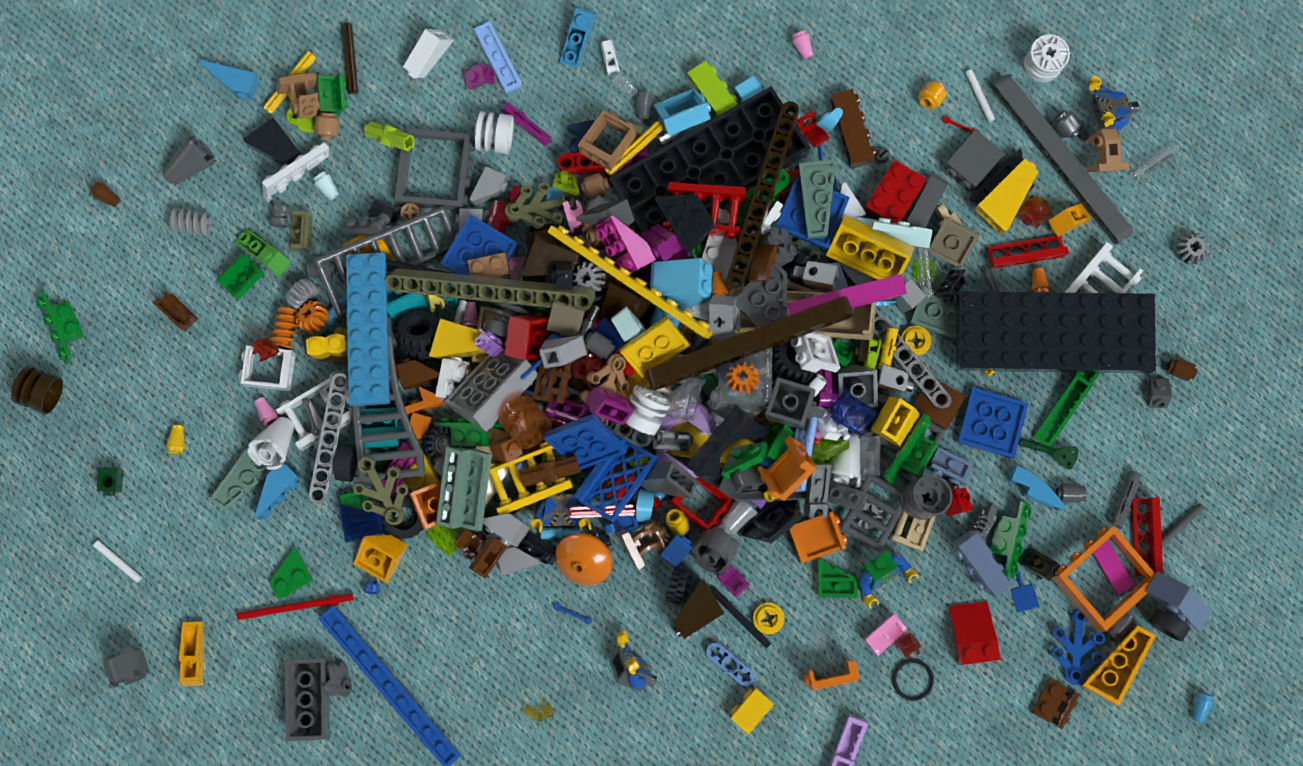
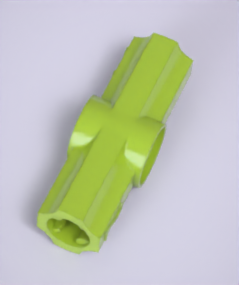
M370 121L364 127L365 137L376 140L388 147L409 151L415 145L414 136L401 132L386 124L383 126Z

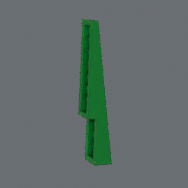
M1076 372L1033 438L1050 448L1092 388L1094 381L1100 373Z

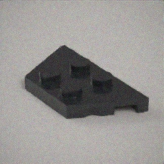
M1019 148L968 200L980 204L1023 161L1022 150ZM1034 182L1032 183L1028 193L1034 188Z
M697 194L654 198L655 203L677 236L688 257L691 256L698 243L701 244L706 234L710 233L715 227L714 221Z
M774 500L769 502L757 512L758 514L741 527L737 533L739 536L773 543L802 520L799 500Z

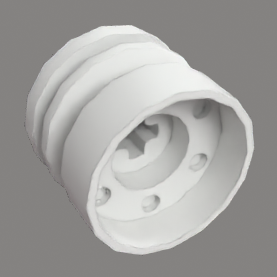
M1052 34L1042 35L1036 39L1024 58L1023 64L1028 76L1038 82H1049L1057 78L1069 61V46L1062 38Z
M480 111L474 131L476 151H482L483 146H485V152H489L492 144H494L495 153L508 155L513 137V115L500 114L497 122H495L494 113L490 112L487 119V113Z
M636 385L633 388V393L629 396V400L632 402L630 405L634 411L626 423L640 432L655 435L662 424L659 417L666 416V411L670 409L671 402L655 390L652 391L648 387Z

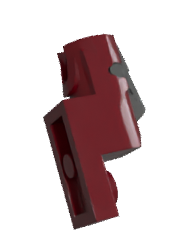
M513 185L512 191H508L507 202L509 203L494 201L490 209L484 211L483 222L502 234L505 233L506 226L514 227L515 221H510L506 217L505 208L508 204L517 201L520 196L521 187Z

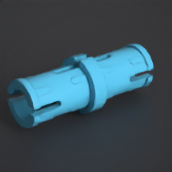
M579 526L542 527L541 539L562 540L568 535L581 533Z

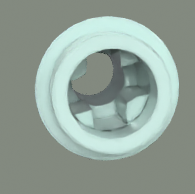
M326 171L318 174L313 179L314 185L330 201L339 195L330 174H327Z

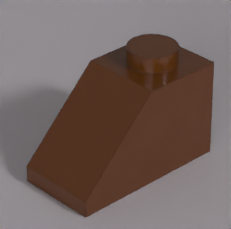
M405 359L400 362L401 364L396 365L401 386L404 390L432 383L439 379L438 372L416 360Z

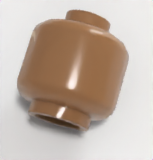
M320 113V116L315 118L314 133L320 135L322 140H332V137H336L339 134V119L335 117V114Z
M600 173L585 177L581 187L585 198L588 197L591 200L593 198L596 199L598 195L601 197L607 196V189L610 188L607 177L603 178Z

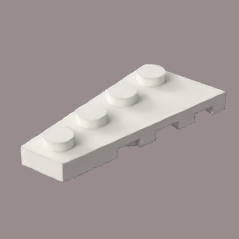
M326 143L315 145L310 152L298 156L293 163L284 165L280 168L279 172L274 175H268L263 180V198L267 203L273 200L271 196L277 191L282 193L286 190V186L291 180L297 181L305 173V169L310 171L329 156V147Z

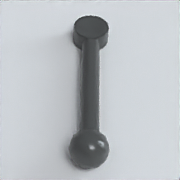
M304 398L302 404L305 405L312 426L311 433L316 436L320 431L314 423L309 407L310 400Z

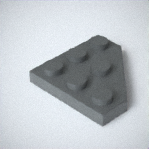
M776 262L775 265H771L769 282L750 281L744 287L741 294L734 296L737 297L736 306L757 327L787 317V273Z

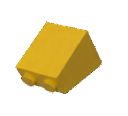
M440 319L429 356L439 359H450L451 356L463 358L487 354L475 345L476 338L482 332L472 327Z

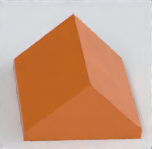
M442 481L409 493L424 530L437 525Z

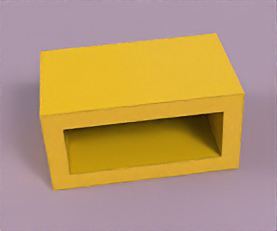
M757 688L749 689L743 695L745 700L741 705L736 704L730 711L732 714L730 719L748 735L774 705Z

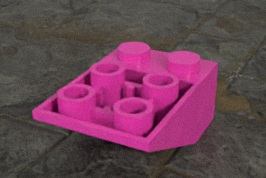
M613 215L595 226L597 236L602 240L607 255L615 261L614 265L619 269L623 267L632 273L656 260L648 243Z

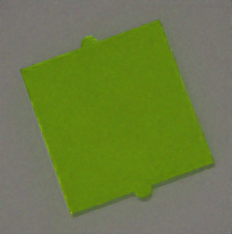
M435 525L426 536L436 545L437 549L440 548L450 557L458 549L454 545L455 539L460 536V532L465 528L451 529Z

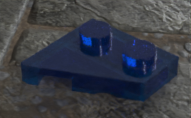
M343 504L340 505L346 543L362 540L365 536L385 535L382 515L366 512L358 508L354 509Z

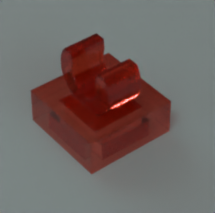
M268 337L256 340L252 345L254 348L252 354L259 353L261 356L259 362L266 361L268 358L274 357L279 353L277 347Z
M911 632L894 642L897 649L909 660L911 659L909 654L915 651L917 654H920L919 648L922 646Z

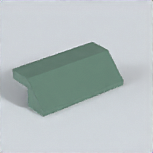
M446 447L437 525L451 529L464 527L474 531L482 530L492 453L476 449Z

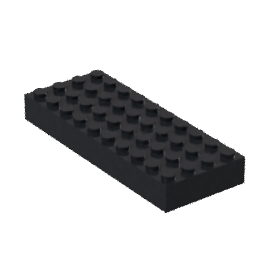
M772 86L609 178L610 186L618 199L628 200L635 220L633 224L638 232L650 231V228L654 225L660 224L663 226V221L667 222L655 203L654 198L671 196L668 190L669 182L745 187L746 190L752 185H757L783 106L782 101ZM797 125L783 169L808 156L811 149ZM782 128L781 131L786 132L788 129ZM782 145L775 146L776 148H783ZM775 161L770 162L771 165H777V164H778V163L775 162ZM703 199L701 201L707 212H710L712 200ZM722 200L720 202V205L726 203L727 201Z
M959 291L956 295V371L1152 373L1156 371L1155 294Z

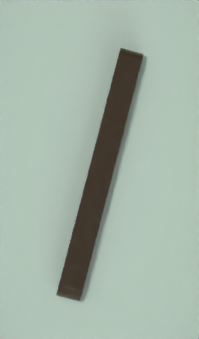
M793 101L784 103L781 108L729 268L726 288L728 293L734 296L741 294L744 290L752 259L757 249L798 121L799 107ZM787 112H793L794 114L788 115V114H786V113H787ZM782 128H787L788 131L784 132V131H781V129H782ZM782 145L783 148H776L775 146ZM775 161V162H777L778 164H777V165H771L770 162ZM770 178L773 181L765 182L764 180ZM765 195L767 198L760 199L759 196ZM755 212H759V213H761L762 215L759 216V217H756V216H754L753 214H754ZM750 229L756 230V233L750 234L747 231ZM750 247L751 250L743 251L742 248ZM738 264L745 265L743 269H738L736 266ZM737 281L740 285L733 287L730 283Z
M842 296L647 369L645 373L651 390H659L853 317L854 313L848 297Z

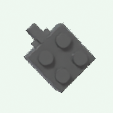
M778 377L765 415L766 419L804 430L807 419L812 420V417L823 419L825 410L816 407L817 403L813 402L815 389Z

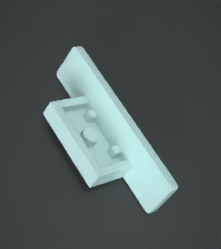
M856 218L857 221L872 227L874 230L881 231L911 246L930 247L932 229L910 226V223L905 221L892 223L890 222L891 219L879 218V220Z

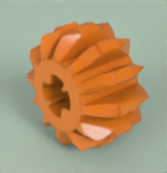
M312 300L308 304L304 303V306L299 308V313L295 315L297 317L295 322L300 329L312 334L316 331L320 332L321 327L326 326L325 322L329 320L327 317L329 312L324 305Z
M746 361L743 363V366H740L737 362L736 368H729L730 373L726 374V379H728L727 386L731 387V392L734 393L738 390V394L741 396L743 391H746L747 395L750 394V389L756 391L757 387L755 384H759L760 379L758 378L759 372L754 370L753 364L747 367Z

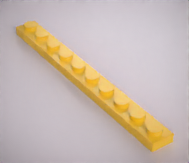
M551 225L548 233L702 337H711L713 331L708 329L710 327L709 324L701 319L699 322L693 319L694 314L686 309L682 311L677 308L678 304L669 298L667 300L662 298V293L652 287L650 290L645 286L646 282L638 277L634 279L629 276L630 271L623 267L619 269L614 265L615 261L607 256L605 258L598 255L600 251L590 246L588 248L583 245L585 241L581 238L568 235L569 230L560 225L559 227Z

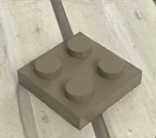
M946 217L928 248V252L962 268L980 234Z

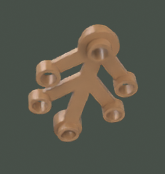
M612 354L608 358L606 366L597 372H589L587 381L592 384H598L600 379L608 374L607 379L598 387L618 394L617 391L626 393L629 390V383L626 382L623 374L626 365L624 358L619 354ZM615 377H616L617 380H618V382H617V384H616V387H615V384H614ZM585 390L582 393L581 399L583 402H586V398L591 391ZM595 415L605 426H607L608 419Z

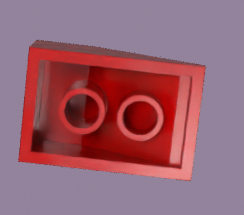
M510 316L507 324L508 334L505 342V355L523 360L541 357L539 350L543 342L554 333L547 330L550 316Z
M988 601L948 606L957 665L1001 660L998 639Z

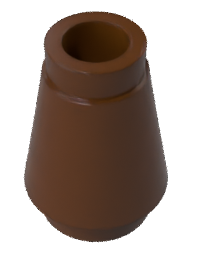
M97 182L90 191L94 199L112 207H116L120 202V198L105 183Z

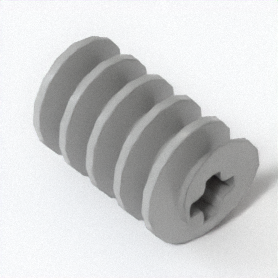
M176 208L172 209L169 216L170 231L173 230L176 233L180 231L183 234L187 232L190 235L195 233L197 236L202 234L204 237L210 234L212 218H207L206 212H203L202 216L199 217L198 211L192 216L191 210H188L185 215L183 209L179 211V214H177Z

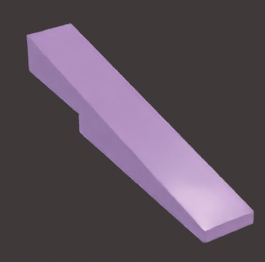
M848 714L830 766L854 765V759L868 726L867 720Z

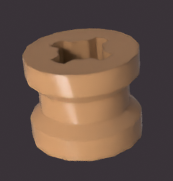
M413 203L405 204L400 212L404 221L421 215L419 208Z

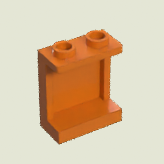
M791 436L784 441L789 449L768 469L762 466L758 468L761 474L760 479L767 485L768 493L772 497H778L783 501L817 469L803 444Z
M833 511L828 512L826 518L821 515L795 524L788 530L800 564L846 548V536L844 532H840L838 527L841 525L837 514L834 515Z
M856 660L843 661L846 673L816 680L813 670L806 669V674L803 675L804 684L810 690H817L858 681L860 677Z

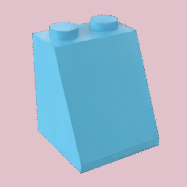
M701 258L653 262L651 266L650 290L652 287L662 293V298L665 300L669 298L678 304L677 308L680 310L711 301L712 265Z

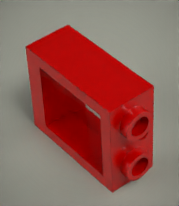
M697 477L695 479L698 481V485L721 502L706 523L680 503L683 497L673 496L669 504L675 509L682 511L685 517L705 532L717 526L719 523L717 518L720 514L724 515L729 510V502L732 499L717 487Z

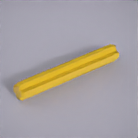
M306 52L288 76L304 74L316 57L311 52ZM276 90L263 108L272 114L287 96V93L278 94Z
M659 121L654 122L630 144L612 171L605 168V172L609 176H613L663 130V125Z

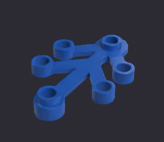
M1074 609L1071 612V620L1075 623L1073 644L1066 637V631L1063 628H1055L1052 633L1053 637L1058 639L1072 656L1071 665L1064 657V650L1062 648L1055 647L1051 650V656L1057 659L1066 670L1065 678L1071 685L1082 684L1085 680V672L1104 660L1100 652H1093L1090 655V659L1080 666L1081 657L1097 644L1104 643L1105 636L1103 633L1096 632L1090 640L1082 645L1083 624L1087 621V618L1083 615L1082 620L1078 619V613H1082L1079 609ZM1057 630L1062 631L1061 637L1056 635ZM1096 635H1100V636H1101V641H1100V642H1097V641H1096V639H1095ZM1057 649L1061 652L1059 657L1055 656ZM1096 654L1100 657L1098 662L1094 660ZM1074 672H1077L1079 674V677L1077 679L1073 678Z

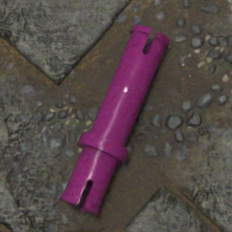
M509 102L502 108L501 112L513 115L516 126L522 127L544 147L551 141L552 137L528 119L523 111L520 112Z

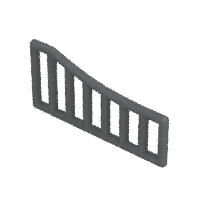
M438 207L382 230L378 234L370 235L314 259L315 266L338 317L346 316L347 307L342 309L323 263L334 259L347 289V269L341 256L352 252L353 255L361 254L359 248L369 244L373 253H381L377 241L388 237L397 261L406 263L395 237V233L405 230L417 258L408 264L420 266L447 253L455 240V231L445 207ZM439 215L451 242L440 247L430 219ZM422 222L433 247V251L425 255L422 253L412 226Z
M388 334L389 381L392 389L390 401H395L398 412L361 416L360 406H352L357 464L364 456H371L375 461L416 457L417 469L400 470L401 473L396 479L423 476L425 474L424 454L412 429L401 398L392 336ZM347 339L345 343H346L347 364H348V339ZM401 419L405 431L363 435L361 423ZM409 438L413 447L411 450L364 455L363 443ZM358 468L359 480L361 482H370L369 475ZM391 471L393 475H397L396 471ZM387 472L377 473L380 480H387Z
M931 422L928 429L936 433L932 441L937 442L939 446L946 431L944 428ZM877 433L872 457L859 491L866 492L868 494L866 501L889 513L891 517L885 525L863 511L861 513L850 509L840 529L876 551H880L904 508L901 500L903 491L874 475L877 464L886 469L893 464L879 456L882 445L896 453L900 450V448ZM928 462L927 465L925 466V468H924V470L922 471V473L920 474L919 478L922 477V475H923L925 469L927 468L929 462ZM901 470L898 475L909 483L919 479L904 470ZM873 482L899 497L900 500L896 508L869 494L867 490L870 483ZM855 516L882 531L877 542L850 527Z

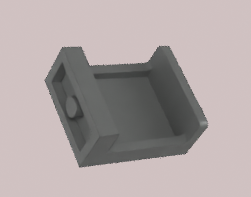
M975 130L948 160L944 169H946L945 172L950 177L958 179L963 188L973 191L995 164L998 163L1004 153Z

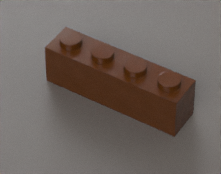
M853 89L831 94L830 104L832 110L836 108L843 110L837 127L850 169L872 164L874 157H876L874 146H871L869 142L870 132L868 128L865 129L863 123L865 122V116L863 111L859 110L860 100L858 94H855Z

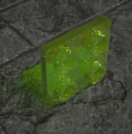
M840 438L838 440L821 439L817 445H813L811 459L814 463H828L831 457L849 449L850 441Z

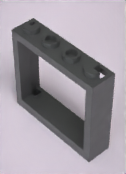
M403 128L404 133L410 134L414 138L464 142L457 201L406 196L411 149L409 151L401 149L395 193L396 204L404 206L405 204L413 203L417 207L432 209L443 206L446 210L460 211V208L465 209L469 202V195L466 194L467 188L471 186V176H468L469 169L472 170L473 158H470L471 151L474 152L475 140H472L471 134Z

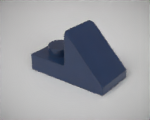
M594 120L567 126L568 132L577 136L569 144L570 153H580L578 144L595 122Z

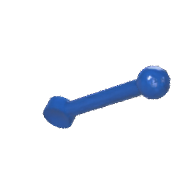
M559 603L554 605L556 611H563L577 617L586 624L592 622L591 617H584L563 608Z

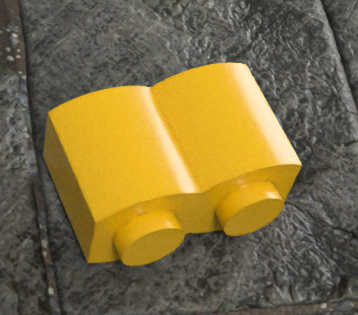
M333 334L326 338L321 336L308 338L306 340L307 354L314 359H325L330 356H347L345 343L347 338L341 334Z

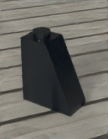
M274 118L268 120L243 139L249 148L282 165H290L298 156L302 155Z

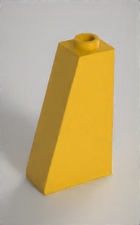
M1024 159L974 209L1001 236L1009 229L1039 172L1035 164Z

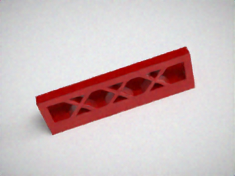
M1057 235L986 248L990 268L993 269L1065 258L1069 254L1068 246L1064 247L1062 236L1058 237ZM1057 240L1059 248L1049 249L1046 247L1050 241ZM1031 244H1037L1042 248L1040 251L1034 252L1028 250ZM1013 247L1023 250L1022 254L1012 255L1009 252ZM1000 250L1005 255L1004 257L993 258L992 251Z
M1160 497L1133 498L1131 503L1133 548L1143 560L1149 563V567L1155 574L1157 572L1163 574ZM1137 503H1147V511L1143 516L1137 511ZM1141 521L1148 525V531L1144 535L1138 531V524ZM1142 540L1149 545L1150 549L1145 554L1138 547ZM1134 566V576H1142Z

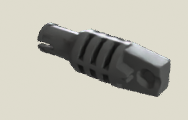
M988 502L984 510L981 509L976 522L971 528L972 531L977 532L984 540L996 521L997 517L995 515L999 506Z

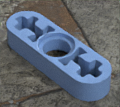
M711 643L707 647V657L743 686H749L754 682V672L722 645ZM711 647H719L718 652L721 655H724V652L728 654L723 658L721 664L717 662L720 660L718 656H711ZM729 658L734 659L736 662V667L733 670L725 668V661ZM740 665L743 666L740 669L743 673H750L749 678L751 680L749 682H742V676L737 673L736 677L733 675Z

